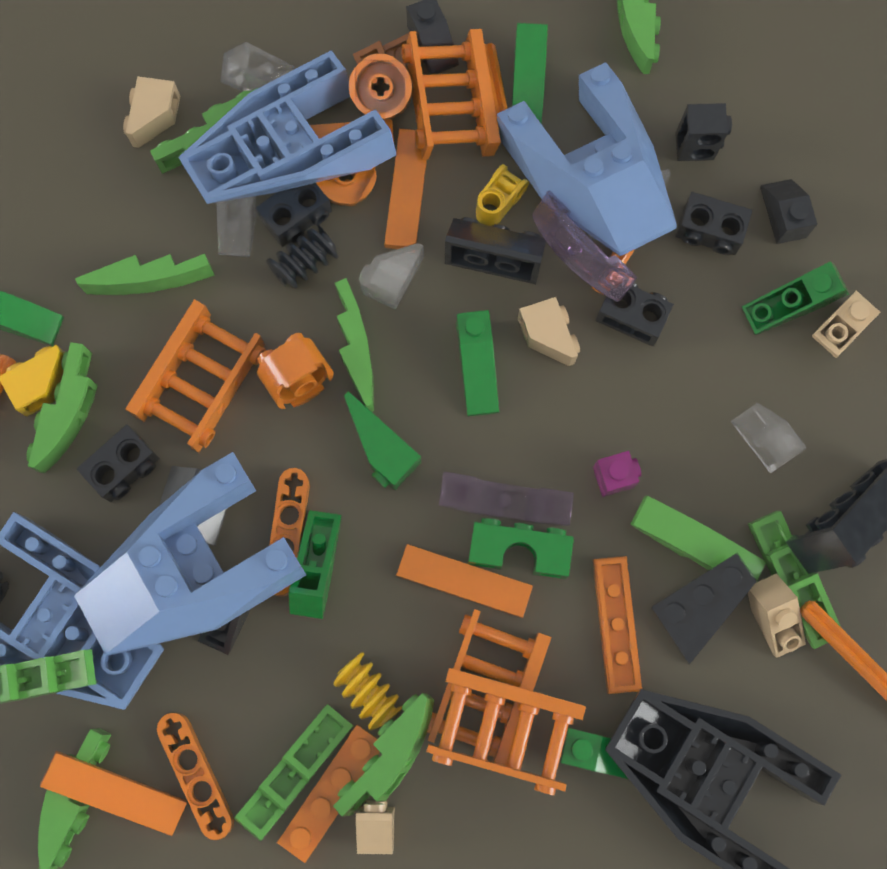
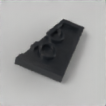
M737 552L653 605L652 609L690 665L757 580Z

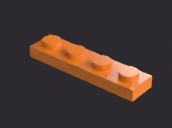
M358 724L356 725L277 843L306 863L339 814L333 807L340 799L338 796L339 791L351 780L356 782L365 773L362 770L364 765L372 757L380 753L373 745L378 738Z

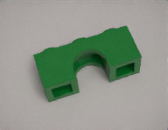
M481 518V523L474 522L468 560L469 565L501 570L504 553L511 547L521 546L528 549L533 555V575L565 580L569 577L574 537L567 536L566 530L547 528L546 532L533 531V525L514 523L513 528L500 526L501 521L490 518Z

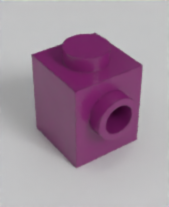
M629 451L598 459L593 466L602 497L633 489L640 482L638 477L642 475L638 460L636 458L632 459Z

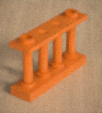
M470 29L466 41L462 42L461 45L418 47L416 31H410L406 44L402 45V61L408 64V71L413 83L412 97L417 123L415 146L417 149H421L422 160L429 159L434 145L476 142V145L481 147L482 157L494 156L501 140L482 29ZM462 58L463 61L467 62L468 70L466 73L423 75L420 60ZM466 86L467 89H471V101L427 103L425 88ZM471 114L472 117H476L477 126L475 130L431 131L429 116Z
M194 299L125 409L132 416L145 422L148 416L154 415L191 436L187 444L199 453L202 447L206 448L213 440L215 430L213 429L252 365L258 364L257 358L265 351V348H263L265 343L257 333H254L248 343L211 323V314L207 307ZM205 333L242 354L232 370L194 349L193 343L199 334L203 335ZM188 360L225 381L216 397L177 377L176 371L182 361L186 362ZM171 387L208 408L199 425L160 404L159 398L165 388L169 389Z
M474 609L472 616L465 614L459 634L465 636L453 669L460 671L462 667L497 681L533 691L552 637L537 633L535 639L528 638V640L478 623L481 612ZM472 635L523 653L522 657L527 658L524 671L517 670L515 673L467 655L466 652ZM451 683L447 684L438 712H432V718L427 731L430 733L428 741L432 743L435 742L437 733L442 734L446 720H443V716L454 692L450 691ZM471 693V696L467 695L465 706L485 712L487 701L484 700V697ZM513 701L512 704L506 702L504 706H500L498 718H500V722L504 723L505 726L501 737L495 735L492 738L488 753L489 756L494 757L492 762L506 766L508 764L521 710H518V702ZM459 726L455 739L476 746L479 733Z
M449 668L445 682L452 684L450 691L454 692L439 746L428 743L426 752L433 754L432 761L452 766L453 760L533 782L536 783L534 790L555 796L556 789L565 792L567 784L555 780L568 725L573 724L574 718L583 720L586 706ZM472 690L486 693L484 700L487 701L475 750L473 756L453 751V746L467 695L471 696ZM506 699L518 702V710H521L507 766L487 760L500 706L505 705ZM543 709L553 712L552 719L555 720L542 774L538 775L521 770L534 715H538L539 710Z

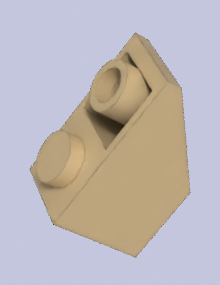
M137 76L136 86L131 88L129 96L130 114L125 117L123 124L124 134L127 135L133 147L140 148L175 124L181 96L174 81Z
M855 291L818 328L812 337L837 358L881 312L858 291Z
M554 297L520 308L518 321L528 347L567 366L574 365L578 357L577 353H580V346L575 334L570 335L566 325L569 323V317L565 306H559L557 298Z
M777 574L755 583L748 592L751 611L773 655L778 658L806 645L798 597Z
M367 800L366 804L361 806L356 812L357 854H393L395 807H387V801L376 802V800Z

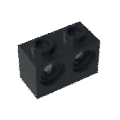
M726 103L687 104L675 132L677 161H708L715 159L719 150L724 147L726 136L730 135L732 130V118L730 115H727Z
M316 183L279 191L256 207L261 222L281 247L288 243L293 244L297 242V238L300 235L303 236L304 231L313 225L322 224L329 217V213L332 212L328 197ZM307 199H313L316 201L315 204L310 207H304L301 205ZM282 217L291 219L286 225L276 224Z
M691 192L685 203L675 237L682 239L683 242L692 246L703 245L713 248L714 252L721 255H736L743 244L752 210ZM691 218L700 219L704 226L695 225ZM721 227L730 228L734 235L725 234Z
M614 278L595 321L650 346H654L674 304L668 302V299L659 293H648L639 289L637 284L630 280L622 279L620 281ZM621 298L627 302L628 307L624 309L618 308L613 300ZM643 312H653L657 317V321L650 322L646 320Z
M125 425L84 461L77 470L102 498L112 502L114 499L120 500L131 490L130 485L139 477L144 478L155 469V463L160 458L130 426ZM139 448L140 455L138 459L128 462L127 454L129 451ZM114 470L115 477L113 481L103 485L102 477L104 473Z

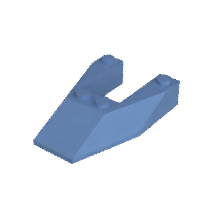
M331 50L250 92L181 154L179 159L203 199L209 204L271 194L370 170L397 154L391 129L376 109L320 139L306 121L350 97L346 69Z
M605 62L579 75V102L605 136L564 155L525 101L497 113V122L502 144L542 201L617 255L622 256L676 229L677 224L654 146L622 82Z
M233 452L201 470L150 513L74 595L105 655L109 656L216 630L306 576L284 537L228 571L224 572L198 525L256 491Z
M13 512L0 531V545L47 574L49 578L13 630L0 622V665L15 664L42 657H52L92 649L96 685L58 692L57 694L125 710L164 651V648L159 643L109 656L105 655L74 596L97 572L100 566L29 518Z

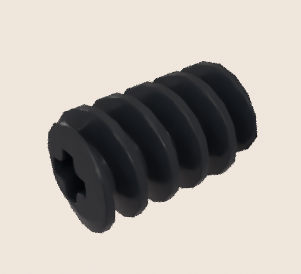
M317 224L318 232L312 228L307 230L308 239L301 235L297 238L298 247L292 243L287 245L289 255L280 250L276 253L278 262L271 258L266 260L268 266L284 287H286V284H289L296 289L298 287L297 276L307 281V269L317 274L316 262L318 261L324 266L329 265L326 258L327 254L335 259L339 257L334 243L319 224Z

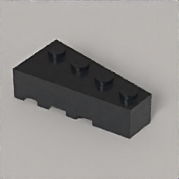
M887 459L878 461L850 486L851 491L833 500L829 504L832 510L810 520L806 524L809 529L807 533L800 536L793 535L786 541L808 574L848 566V568L856 567L866 559L865 554L868 550L884 539L883 533L887 530Z

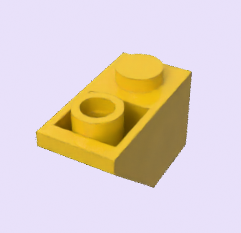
M57 345L40 349L36 352L35 357L24 363L19 362L11 365L6 369V373L0 375V382L15 410L26 417L40 410L43 403L51 404L55 401V388L61 382L64 372L62 369V358L65 353Z

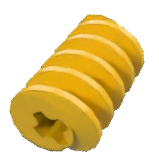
M362 652L337 673L338 676L333 685L335 687L347 685L342 696L348 698L355 695L351 703L352 709L364 706L359 717L362 720L372 716L368 729L374 730L391 720L402 710V706L397 708L394 706L399 698L398 694L386 696L390 688L389 683L382 686L377 685L382 676L381 673L371 676L368 674L373 663L360 664L365 655Z

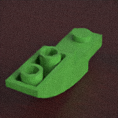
M617 0L618 19L626 46L641 72L649 74L652 64L658 62L660 44L655 43V35H659L661 16H656V3H649V0Z
M254 90L243 91L236 98L226 103L213 105L208 111L202 113L206 125L193 127L184 135L173 140H165L158 144L156 148L150 150L161 173L163 174L182 165L179 156Z
M70 342L69 350L64 353L62 358V369L64 370L62 380L55 388L54 398L56 405L43 403L41 412L39 411L36 414L34 420L36 434L34 442L28 447L27 461L29 462L28 467L37 472L46 473L68 450L81 430L92 406L98 385L87 377L92 352L83 344Z
M424 693L420 696L417 694L413 695L402 706L404 711L396 721L393 719L389 720L380 728L377 733L380 737L373 745L380 751L381 757L378 755L372 757L362 768L365 773L356 782L354 780L348 782L338 793L340 799L333 807L342 817L352 816L370 796L376 802L386 801L399 786L414 763L425 740L434 706V699L430 695Z
M101 728L90 729L76 756L73 754L66 755L92 765H96L97 762L101 763L110 749V744L107 742L111 734ZM50 790L46 791L38 832L40 869L63 867L72 852V848L69 846L75 834L81 833L89 819V815L86 812L90 805Z

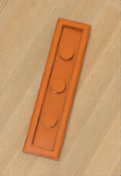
M399 128L384 245L385 248L416 251L427 160H422L421 149H417L415 146V130Z
M409 544L406 545L396 574L397 577L520 618L524 616L533 588L532 585Z
M627 556L593 559L607 694L638 692L642 689Z
M58 751L55 752L40 783V787L170 836L173 835L187 804L184 799Z

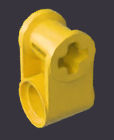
M502 164L478 196L476 206L477 220L481 224L488 226L500 223L511 207L520 200L529 185V181L527 179L521 180L508 171V166ZM487 204H492L496 206L497 209L491 211L485 209L483 206Z

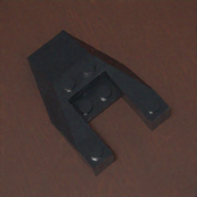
M642 689L639 690L605 748V751L675 837L722 869H790L728 829L761 770L811 802L824 806L841 777V774L749 716Z

